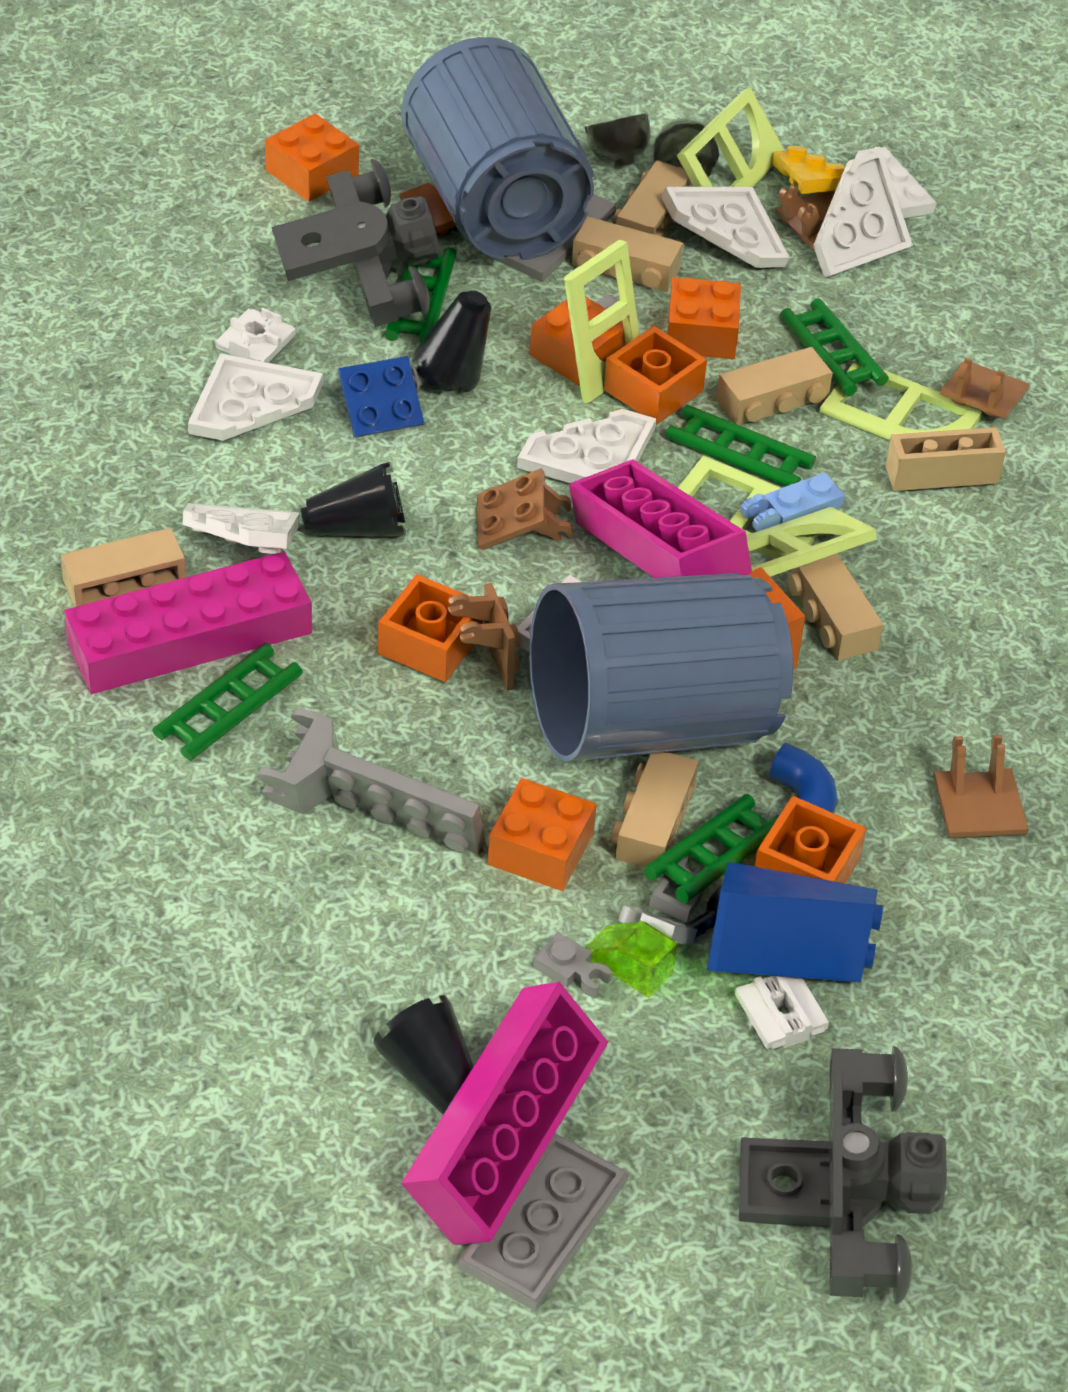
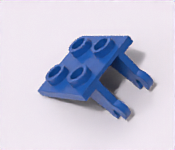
M408 356L338 369L354 437L425 424Z

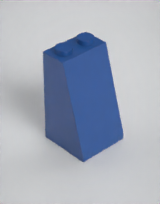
M728 862L720 892L707 970L861 982L863 969H872L876 944L869 943L871 929H880L884 905L876 904L877 889Z

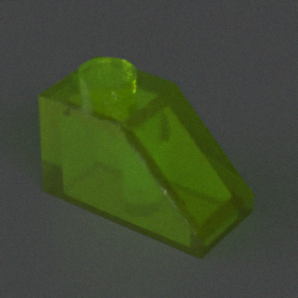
M639 921L607 925L585 948L592 952L591 961L593 963H601L608 966L613 976L647 998H650L674 972L678 943L648 923Z

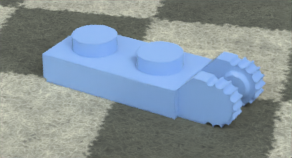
M822 473L764 495L756 494L752 498L750 497L743 501L740 512L745 518L748 517V519L755 516L752 526L758 532L830 506L833 508L841 507L844 503L845 495L826 473Z

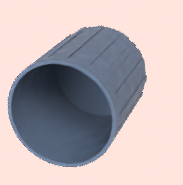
M477 37L451 44L435 53L423 63L413 75L405 90L401 106L402 124L409 141L418 154L462 237L482 253L500 260H504L505 256L520 255L522 260L535 258L556 249L566 242L580 228L588 215L586 206L594 195L592 179L594 173L586 158V153L531 57L519 46L509 41L492 37Z
M739 573L557 583L546 586L537 600L532 619L530 676L537 718L545 741L552 753L561 761L571 762L756 743L761 737L774 734L781 727L786 717L785 713L778 714L781 700L791 698L793 653L789 627L781 603H771L766 592L772 591V587L761 578H752L750 575H739Z

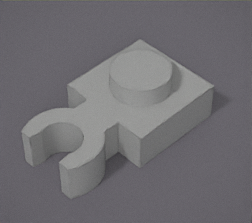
M685 857L683 860L677 863L694 876L703 869H705V867L702 866L701 869L697 872L688 870L686 868L688 862L687 857ZM663 875L651 895L649 907L687 922L699 903L703 891L687 903H682L675 894L680 886Z
M627 905L622 906L618 919L622 923L652 934L650 942L670 949H674L676 943L693 945L698 930L672 919L652 914L647 910L638 907L632 908Z
M559 932L533 958V968L556 982L560 981L566 988L575 980L580 983L581 990L593 998L599 995V985L591 981V979L598 978L609 984L612 977V971L608 966L601 963H590L592 959L591 951Z

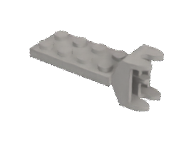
M298 708L291 715L293 720L304 727H298L295 735L302 742L297 751L289 753L287 760L290 763L285 772L271 768H262L257 775L259 779L270 785L265 786L262 791L266 798L301 814L310 811L332 795L335 801L345 808L353 810L359 807L369 811L374 818L383 823L391 824L394 821L405 825L416 836L428 838L429 835L443 840L449 848L457 852L463 853L468 850L479 854L485 843L479 804L340 751L332 718L310 710Z

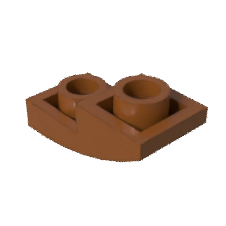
M426 183L399 194L401 201L408 197L422 196L425 198L437 236L449 233L451 228L456 226L441 196L432 184Z

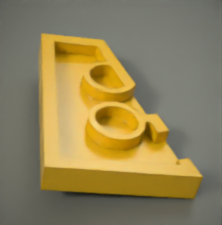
M788 146L785 151H774L772 165L782 175L790 176L789 182L792 185H799L798 191L801 194L836 191L845 169L843 165L826 162L824 156L807 153V149L801 146Z

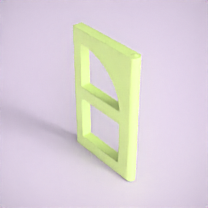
M748 88L743 90L676 156L694 187H713L696 154L714 137L736 177V180L729 187H754L773 168L774 151L785 150L752 89ZM742 109H744L748 118L752 135V154L748 165L726 127V124Z
M622 240L616 241L564 277L581 397L584 403L593 401L605 392L606 362L598 358L593 349L592 341L620 321H623L626 344L639 336L628 244ZM615 265L620 300L589 321L584 285Z
M855 360L847 372L861 368L860 364ZM885 370L883 371L889 377L885 385L904 393L886 420L844 404L848 396L845 395L838 385L835 386L820 406L819 411L824 415L889 441L891 434L974 429L983 416V410L970 405L957 404L950 398L940 395V392ZM920 399L961 415L955 422L936 429L917 430L902 427V424Z
M705 455L702 456L678 487L693 497L707 477L710 476L751 493L748 498H752L759 493L764 495L781 489L779 486ZM739 508L730 522L746 531L745 528L753 518H745ZM746 531V535L752 534L751 532ZM819 534L795 537L811 545ZM770 544L755 549L775 559L788 555Z
M831 506L746 535L749 551L770 544L788 554L756 566L751 565L752 571L762 567L770 577L877 539L875 528ZM808 534L842 535L814 546L795 537Z

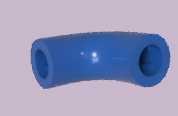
M789 743L783 744L773 760L770 778L794 790L798 798L834 813L838 798L835 779L821 761L806 751Z

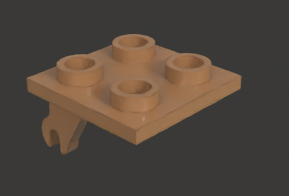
M791 184L789 193L784 187L780 190L778 199L782 202V206L775 208V214L812 250H815L814 242L835 193L833 191L817 192L801 198L798 194V189Z
M965 357L964 362H961L957 371L941 388L940 395L950 398L957 404L970 405L983 410L985 414L991 417L1006 419L1027 393L1030 384L1007 376L1003 371L998 370L997 372L975 364L971 359Z
M542 468L477 494L478 547L480 550H485L533 530L554 540L562 541L560 531L565 532L571 538L573 535L572 525L567 521H560L553 515L561 514L559 505L564 506L570 512V498L565 495H559L545 483V472Z
M492 583L484 585V596L467 597L465 594L453 595L448 599L450 604L448 610L451 615L484 620V624H478L475 621L462 624L459 627L462 633L459 635L461 641L466 644L472 643L488 646L506 690H513L515 674L520 671L518 657L515 652V648L520 647V636L517 626L515 624L510 625L508 621V608L504 597L498 598Z
M1002 735L992 736V751L988 772L965 773L966 746H962L963 736L953 738L950 771L934 772L933 778L948 838L1025 835L1028 833V826L1012 768L1004 769L1005 744H1001Z

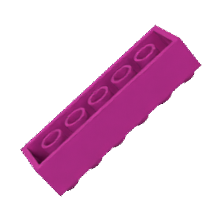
M634 459L569 484L576 524L654 578L728 573L747 575L752 573L746 531Z
M285 551L64 610L67 642L90 694L254 650L264 643L272 645L312 634V602Z
M560 981L522 988L401 1182V1185L451 1243L455 1245L492 1241L609 1043Z

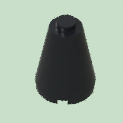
M474 290L461 292L416 348L412 356V362H417L418 374L428 383L450 391L452 386L463 387L461 392H469L477 386L481 377L491 314V305L485 295Z
M391 462L382 463L306 499L307 507L301 508L305 530L312 529L314 536L399 537L406 535V529L402 525L398 526V522L405 523L397 482H392L391 474L387 475L394 472Z
M438 995L440 1003L433 1004L427 998L411 1005L386 1023L390 1032L383 1039L378 1032L374 1037L373 1044L378 1052L444 1115L474 1066L451 1002L447 996Z

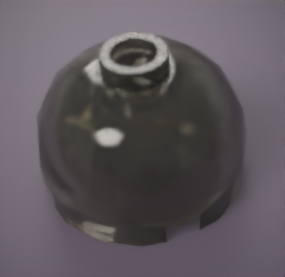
M648 113L585 126L587 141L595 156L603 161H615L616 167L635 163L634 157L646 150L651 137Z
M690 118L675 119L664 125L655 136L652 149L654 163L657 160L675 167H683L676 155L706 126L698 120ZM714 137L696 154L707 177L713 172L712 169L719 158L718 145Z

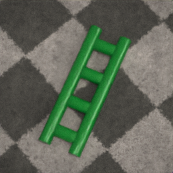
M445 248L443 255H440L438 259L431 260L427 264L411 266L417 270L418 266L439 269L437 277L422 275L428 290H432L428 314L425 316L424 321L404 319L403 316L398 318V321L388 323L385 331L386 339L395 341L398 339L399 332L420 335L419 342L421 343L437 323L457 255V251L454 248ZM406 265L404 266L400 282L411 279L408 266Z
M817 298L811 302V311L795 315L790 308H785L781 311L780 318L805 348L812 347L833 372L832 379L846 396H852L857 392L858 388L855 385L857 383L873 379L878 386H883L888 382V375L821 299ZM822 321L828 329L812 334L806 326ZM839 340L845 348L828 353L822 345ZM855 359L861 368L844 372L839 364Z
M688 404L685 405L681 414L682 418L689 420L683 429L670 425L665 434L666 439L784 487L800 482L801 478L793 474L799 465L811 469L816 460L815 455ZM702 426L721 433L715 442L696 435ZM734 439L753 446L747 455L728 448ZM766 452L785 459L779 468L760 460Z
M264 643L153 728V733L162 741L170 734H175L187 743V745L181 748V753L186 759L192 761L301 676L303 671L296 662H292L285 669H282L270 661L269 658L274 655V649L270 644ZM255 669L270 679L257 690L242 681L244 677ZM228 690L243 700L229 712L214 702ZM200 711L215 721L214 724L201 734L186 724L187 721Z
M744 794L644 867V874L649 880H655L662 874L680 886L676 890V897L680 902L687 903L723 876L728 862L739 864L755 852L780 815L774 816L769 821L765 820L751 810L755 806L753 797L749 794ZM738 820L754 832L743 839L727 827ZM711 838H714L730 850L721 857H718L702 845ZM689 856L704 866L705 869L694 876L677 863Z

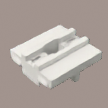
M248 308L239 318L232 317L230 319L231 326L215 342L217 349L229 353L231 356L269 363L296 335V328L282 322L281 315L265 308H261V312Z
M760 976L754 978V982L737 987L735 990V995L749 1018L748 1025L751 1029L755 1028L766 1049H775L781 1046L784 1049L810 1039V1035L814 1036L828 1029L829 1022L803 978L771 976L762 979ZM784 1006L786 1010H789V1013L783 1014L779 1012L778 1008Z

